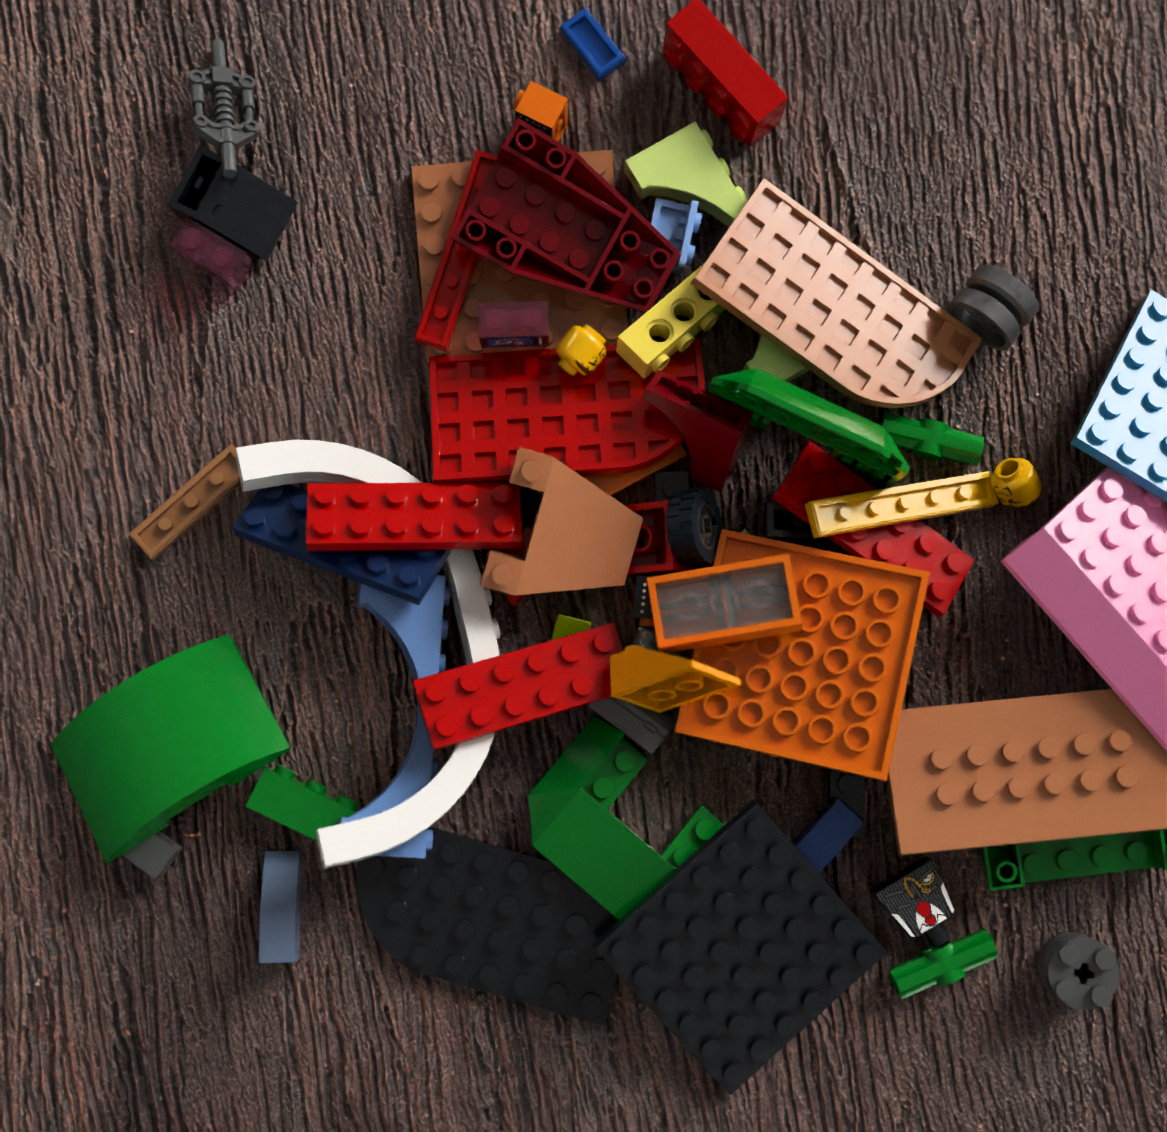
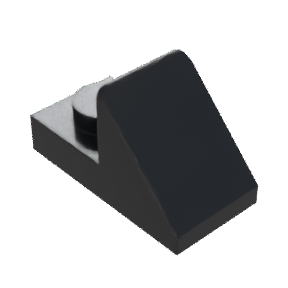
M778 502L764 503L765 538L788 543L793 541L827 543L831 541L827 537L814 538L810 525Z

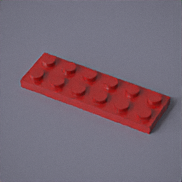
M809 441L803 446L772 499L810 525L805 509V504L809 501L878 489ZM920 520L825 536L852 556L930 572L923 607L937 617L945 615L974 562L973 558Z
M509 482L308 483L307 551L522 549L520 487Z
M614 622L413 680L412 686L432 750L443 749L612 698L610 656L624 651Z

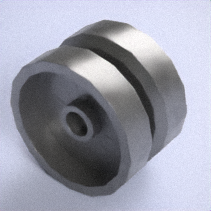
M988 264L979 265L966 281L967 288L960 289L948 304L949 314L983 338L980 343L996 350L1005 351L1011 347L1021 334L1020 327H1025L1039 311L1037 299L1025 284L1012 274Z

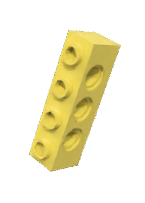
M703 265L618 336L616 352L644 379L653 371L655 373L658 370L662 371L669 363V357L676 351H685L694 341V336L701 330L708 331L717 322L718 315L725 310L724 307L714 300H704L701 298V295L706 294L690 284ZM683 315L688 317L690 320L680 321L676 318V316ZM660 336L666 341L656 342L651 337Z

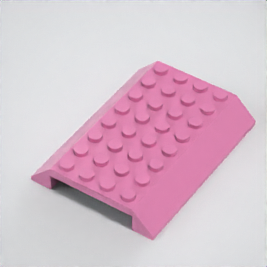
M1107 466L1042 528L1020 542L1001 562L1167 751V502Z

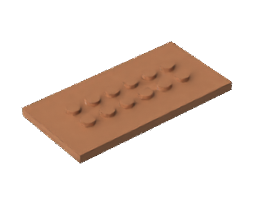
M1113 689L901 709L887 777L898 856L1167 829V751Z

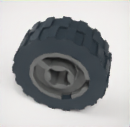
M706 488L675 491L676 493H673L668 501V509L666 510L667 538L672 554H674L676 561L680 562L682 566L714 563L722 530V518L720 517V510L715 497Z

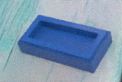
M586 7L559 26L560 33L599 82L626 63V57Z

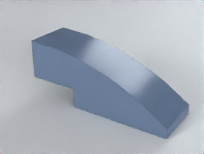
M301 850L265 851L260 906L259 963L296 962L300 958V921H302Z

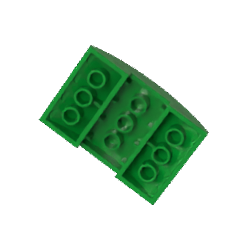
M230 635L218 637L180 651L126 679L79 713L50 744L107 863H110L169 826L168 820L223 785L227 784L232 787L291 750L286 737Z

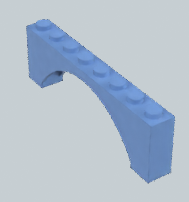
M436 576L420 605L358 583L356 607L365 608L391 633L410 666L413 679L416 680L445 671L446 656L445 654H440L441 640H446L448 633V620L443 619V606H449L451 589L450 586L445 585L446 576ZM418 702L415 734L402 766L392 781L376 798L350 817H339L338 824L367 818L396 807L417 794L437 775L438 759L433 758V750ZM427 828L406 843L376 856L425 858L426 851L432 850L433 830Z

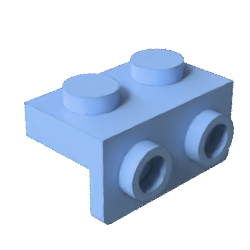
M656 198L650 224L681 253L671 273L680 275L685 265L691 266L695 246L690 245L692 233H698L702 219V213L697 212L698 201L692 200L690 205Z

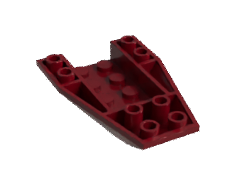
M519 118L516 120L501 147L497 159L451 240L512 275L646 313L653 307L681 255L655 227L578 153Z

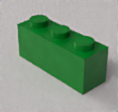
M277 764L275 768L266 767L263 769L246 804V807L316 841L315 833L317 829L338 825L339 817H350L360 810L356 808L358 805L357 801L342 794L335 798L325 793L326 786L311 779L304 783L294 778L295 771L280 764Z

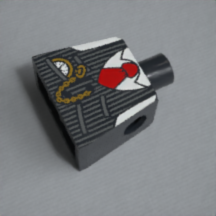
M924 856L869 890L909 937L915 938L924 933L932 948L941 946L951 938L942 921L952 916L954 909L933 859Z

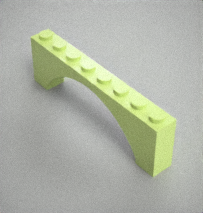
M696 121L625 160L624 173L640 200L651 196L676 200L689 205L692 200L698 201L699 209L714 216L728 228L747 203L744 191L740 186L735 187L729 178L731 173L727 163L722 157L718 159L712 150L714 145L709 133L705 129L700 130ZM762 335L760 336L753 359L746 362L742 370L758 368L786 382H790L809 371L808 368Z

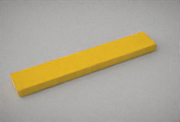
M987 471L809 501L805 504V509L813 537L819 538L989 508L999 504V501L991 486L990 472Z

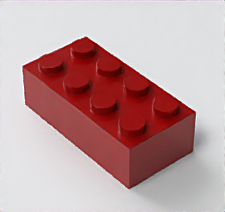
M692 0L666 22L663 44L664 59L673 69L678 68L683 73L687 85L693 92H700L707 100L710 111L716 117H722L730 125L729 130L739 142L744 141L751 148L780 123L788 96L701 0Z

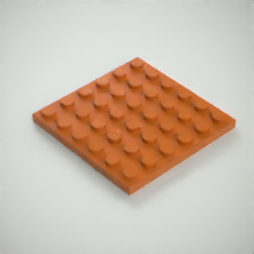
M722 529L713 566L789 553L802 620V629L798 632L694 649L691 660L740 678V686L680 706L675 733L886 782L930 572Z

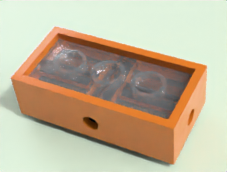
M789 553L647 578L657 644L661 653L666 654L798 632L802 629V620Z

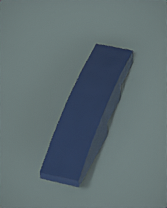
M837 797L791 842L814 869L820 873L859 830L865 820L840 797Z

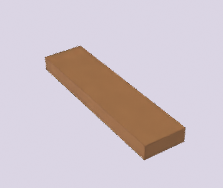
M232 443L128 534L151 560H155L241 484L236 462V447Z

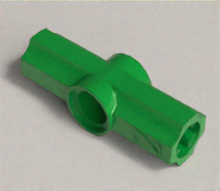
M884 412L879 425L886 428L898 448L910 450L914 456L928 460H941L942 458L975 467L979 463L985 445L984 437L950 429L948 424L938 420L919 419L918 421Z
M982 928L952 942L948 940L936 948H932L931 945L921 951V955L889 968V977L899 997L904 999L934 985L940 987L960 980L965 976L964 972L999 958L998 950L987 929Z

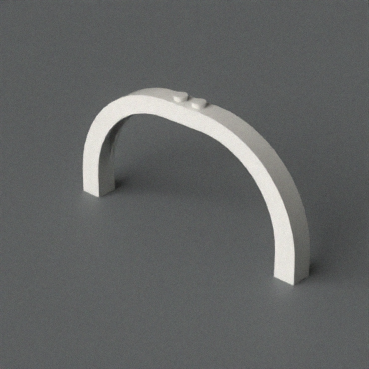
M287 440L236 448V462L243 492L296 483H422L406 470L385 458L363 449L340 443L320 440ZM451 550L450 555L442 566V570L451 589L450 595L465 653L466 664L499 656L497 639L500 638V629L497 619L491 618L489 606L492 605V596L489 588L480 586L481 574L473 550ZM495 733L456 744L449 759L435 778L417 794L400 805L367 818L317 829L315 834L323 869L382 854L406 843L426 830L443 816L464 794L481 768Z

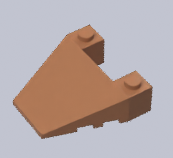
M518 446L509 476V483L541 491V499L525 556L522 557L497 549H489L480 586L516 596L624 585L643 518L553 456Z

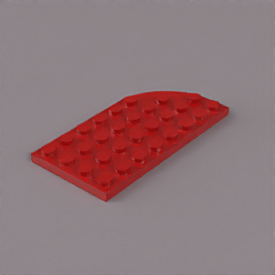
M694 339L685 351H676L669 357L670 361L662 372L705 391L700 339ZM617 344L604 345L607 354L590 375L584 376L577 372L574 377L557 364L561 358L557 355L556 348L429 357L434 483L509 481L518 446L551 455L581 476L628 473L648 467L663 459L683 442L684 437L676 425L663 412L642 400L646 386L656 373L653 371L644 379L616 352Z

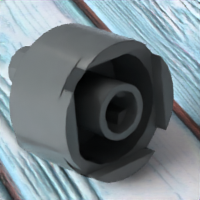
M1062 932L1055 935L1047 944L1045 943L1037 956V976L1045 990L1055 999L1078 1010H1093L1107 1006L1112 1001L1119 985L1120 970L1115 953L1103 943L1081 933ZM1081 968L1080 973H1077L1075 976L1074 969Z

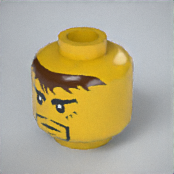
M587 324L583 327L572 326L556 346V353L561 358L557 364L573 377L577 372L588 376L606 356L607 351L604 346L606 340Z
M1023 458L1003 460L996 466L991 476V486L1004 506L1011 509H1020L1031 505L1040 496L1042 491V482L1030 461Z

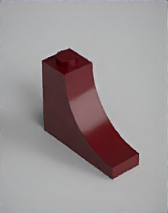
M658 370L646 386L642 400L663 412L683 435L691 457V473L689 478L721 492L733 473L753 412Z

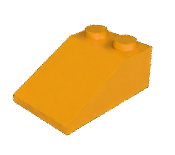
M640 645L628 646L624 651L610 656L611 697L658 713L740 686V678L690 659L645 649V647Z

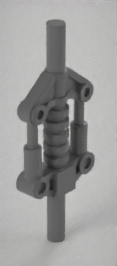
M214 39L211 41L213 66L207 70L195 69L189 72L187 89L191 92L192 106L195 108L191 130L195 135L201 137L217 149H221L223 176L234 178L237 176L235 150L257 139L260 126L257 121L253 120V112L255 111L253 94L256 81L249 75H240L232 71V68L226 67L224 42L221 39ZM204 92H210L213 95L216 123L203 115V107L205 106ZM232 95L241 97L242 111L246 117V121L239 125L234 123Z

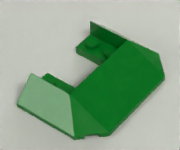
M758 368L715 376L709 385L708 393L753 412L749 427L763 433L770 421H774L830 447L829 455L865 481L882 489L890 488L909 472L910 467L885 427Z
M594 716L527 796L531 826V846L617 920H620L720 830L724 824L701 805L661 855H659L608 811L648 759L623 739L626 735L624 732Z

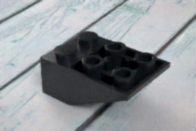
M199 145L168 206L179 219L194 225L189 219L190 217L237 247L268 261L298 202L237 164V176L234 178L224 177L221 155Z

